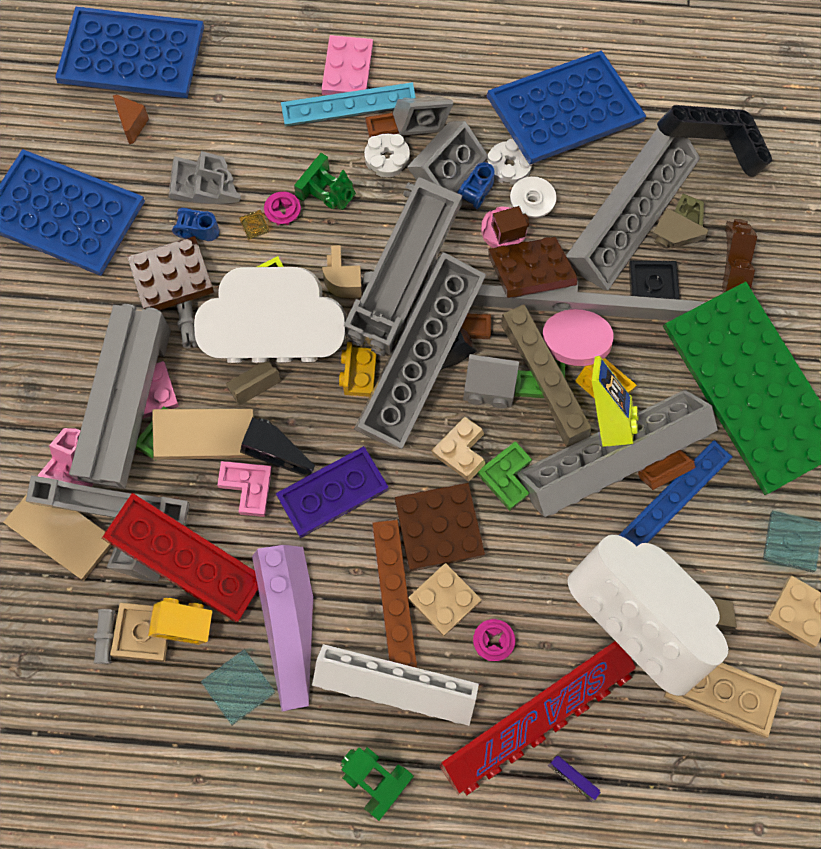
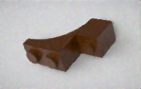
M734 219V222L727 221L725 226L727 255L722 289L725 293L744 282H747L751 289L755 269L751 263L757 234L746 220Z

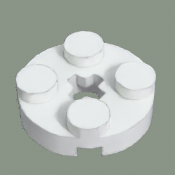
M399 134L372 136L365 147L366 166L381 177L396 176L409 164V147L404 138ZM385 152L391 153L388 159L382 154Z
M513 139L495 145L488 153L487 162L493 166L494 180L503 183L505 181L515 184L529 176L532 164L529 165ZM506 160H513L514 165H506Z

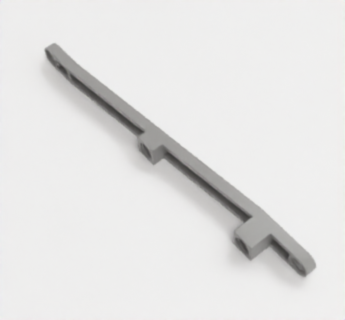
M372 271L364 273L361 285L364 290L373 274ZM577 282L575 286L507 298L502 286L481 285L472 305L512 309L525 305L527 310L552 312L579 309L604 316L671 321L705 302L577 292L579 283Z

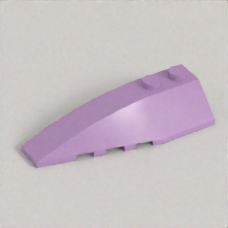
M290 545L259 548L255 551L252 558L281 710L283 712L309 706L313 594L303 547Z

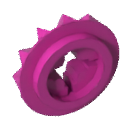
M277 192L269 196L265 201L264 213L269 222H274L278 226L280 224L288 226L293 220L296 221L297 216L301 214V205L295 195L289 192ZM279 203H281L282 206H284V208L286 209V213L284 215L283 213H281V211H279Z
M498 619L486 620L476 628L473 636V646L478 655L487 661L499 662L509 657L515 646V635L507 623ZM486 632L493 637L502 633L498 641L500 647L492 645L486 648L489 642Z

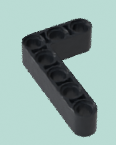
M673 105L657 123L659 130L669 137L729 140L742 170L750 177L757 176L772 162V156L754 118L745 110Z

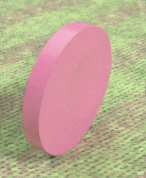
M570 309L558 312L547 320L543 328L542 338L554 359L568 365L587 366L594 364L595 356H600L604 359L610 353L613 343V331L609 323L598 314L586 310Z

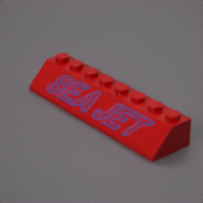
M614 641L441 762L440 769L456 793L459 795L464 792L466 796L480 787L477 783L480 779L487 776L490 780L502 771L500 765L509 760L511 764L525 755L522 750L531 744L535 748L545 741L546 737L544 734L549 730L553 729L556 733L568 724L566 718L573 713L576 717H579L590 709L588 706L590 701L596 698L600 702L611 694L609 690L611 686L617 683L621 687L633 677L630 673L636 669L632 658Z

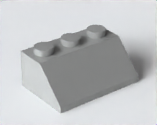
M466 121L448 122L407 168L416 180L420 177L456 193L479 163H483L488 158V155Z

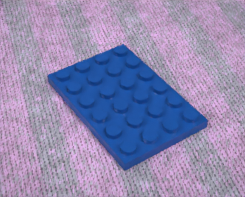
M75 6L56 73V81L60 84L188 98L203 35L204 23L198 20Z
M602 50L488 90L486 96L529 165L642 123L646 118L645 113Z
M22 149L0 183V235L102 276L145 200L141 195Z

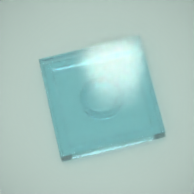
M772 511L769 517L763 560L814 573L817 568L821 540V522Z
M245 649L201 681L232 726L276 693Z

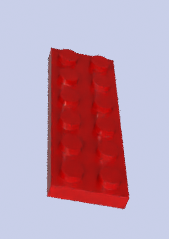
M131 493L101 538L234 622L240 620L258 590L255 570L134 493Z

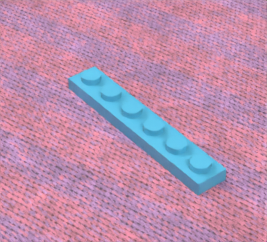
M412 82L281 102L286 127L391 111L395 109L398 99L416 97Z

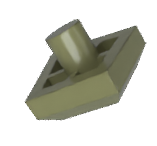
M683 193L674 212L703 226L704 202Z

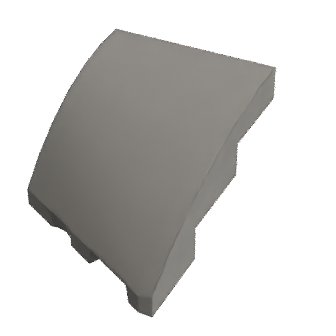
M201 151L197 162L174 156L168 198L193 203L226 204L239 202L241 195L236 192L233 185L234 179L227 170L224 157Z

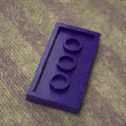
M365 446L277 492L276 496L298 536L302 538L389 491V487Z

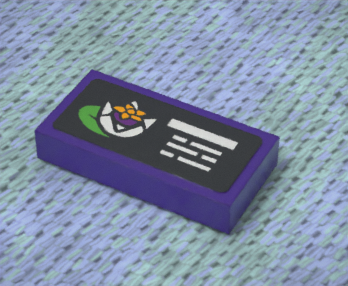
M555 756L548 764L553 771L589 801L596 800L601 793L595 785L560 756Z

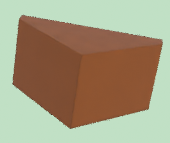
M113 95L128 143L133 144L149 120L144 105L120 95Z

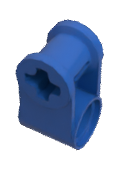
M486 162L479 163L458 191V194L462 195V199L473 204L475 209L481 206L486 195L493 187V166Z
M188 208L178 209L177 223L172 228L174 235L184 239L195 236L196 239L213 241L218 238L220 229L215 216L211 212Z

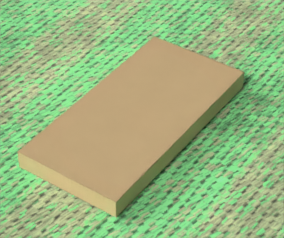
M152 409L153 460L253 458L240 453L242 441L253 417V409Z
M26 494L3 523L84 582L113 546L101 539L105 531L79 512L30 504L26 502Z
M721 663L687 694L676 696L665 691L664 698L763 738H768L783 687Z

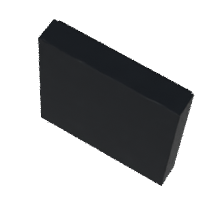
M630 260L628 265L631 296L680 300L677 261Z

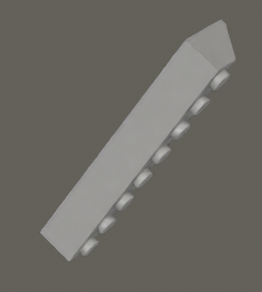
M659 128L656 129L567 253L566 257L576 274L603 290H609L700 159L688 138L669 137L664 135Z
M442 252L431 270L354 430L378 442L399 449L403 448L486 274Z
M683 390L638 412V434H634L633 444L602 447L601 435L598 432L521 470L516 476L529 492L528 497L536 510L544 517L556 514L560 509L570 504L578 503L582 498L592 493H597L602 488L614 482H619L624 477L641 471L646 466L656 461H661L668 455L678 450H683L688 445L705 439L710 434L718 431L712 405L687 390Z

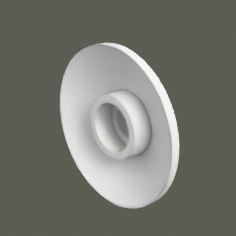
M525 177L516 182L512 187L510 201L513 207L520 206L522 213H526L527 217L538 218L545 216L554 208L556 192L553 186L545 179Z

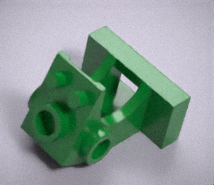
M320 153L295 183V195L304 202L308 195L311 194L323 201L330 209L344 210L356 194L353 183L344 170L340 172L338 178L328 173V156ZM327 185L330 188V192L324 191Z
M360 747L356 751L351 749L341 761L340 766L343 767L341 770L345 774L342 779L354 789L359 785L372 797L363 809L380 821L414 775L399 764L390 774L376 762L379 756L368 747L364 751ZM373 768L384 777L374 790L363 781Z

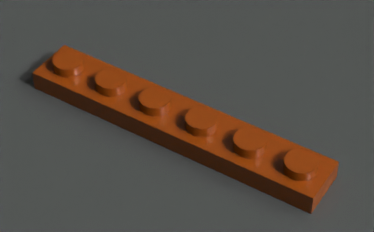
M398 520L374 522L372 525L389 661L417 668Z

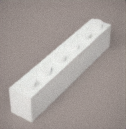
M323 644L316 661L312 686L469 726L479 684Z

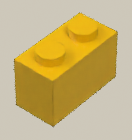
M163 598V601L153 605L148 636L195 645L208 642L212 610L204 609V605L198 603H189L186 606L179 604L177 599Z

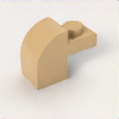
M341 245L331 246V255H327V267H322L325 286L335 296L341 298H361L360 265L342 266Z

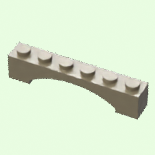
M521 305L503 313L501 326L511 345H514L534 376L565 446L569 447L588 438L592 427L526 306Z

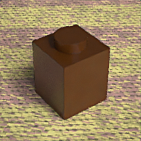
M520 206L493 213L491 226L499 245L526 236L529 220L526 213H522Z

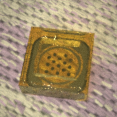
M261 210L239 217L248 240L270 232Z

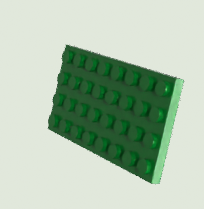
M747 282L726 291L663 325L664 330L708 403L712 405L714 413L764 495L775 491L821 465V401Z

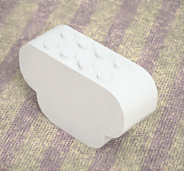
M242 267L231 270L223 277L219 286V298L210 299L199 307L195 315L194 330L196 342L204 353L215 358H227L228 363H239L245 361V358H252V362H267L269 358H276L277 362H291L295 357H301V362H316L318 357L329 356L342 346L347 335L344 326L347 318L343 307L337 301L329 297H322V286L319 279L307 269L298 267Z
M608 535L599 542L568 576V587L576 601L666 692L676 696L687 694L727 657V642L721 631L716 627L720 615L715 602L661 548L649 543H642L636 547L624 537Z

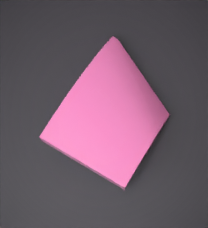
M64 428L49 445L52 459L37 475L38 477L56 479L89 487L93 486V483L76 481L69 475L81 430Z

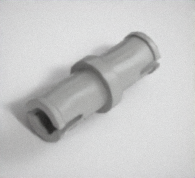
M187 301L184 302V307L182 303L177 304L179 321L177 323L178 329L181 330L183 347L191 349L190 342H192L193 348L198 346L195 339V318L193 317L192 302Z
M99 609L97 633H94V639L96 640L94 664H111L110 653L114 637L115 610Z

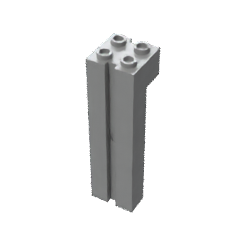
M418 177L361 300H355L345 321V331L347 337L350 338V342L361 347L363 344L370 345L372 347L371 351L380 356L391 354L462 205V195Z
M122 304V306L113 305L69 473L76 481L126 489L158 354L161 357H165L171 333L162 312L158 309L148 307L146 310L137 311V308L130 304Z

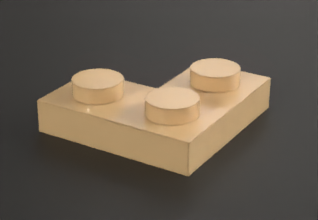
M464 417L431 450L433 456L467 481H470L485 465L484 459L470 449L484 435L483 429Z

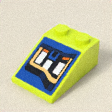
M595 356L592 386L602 447L633 444L634 434H638V407L633 406L631 395L600 356Z

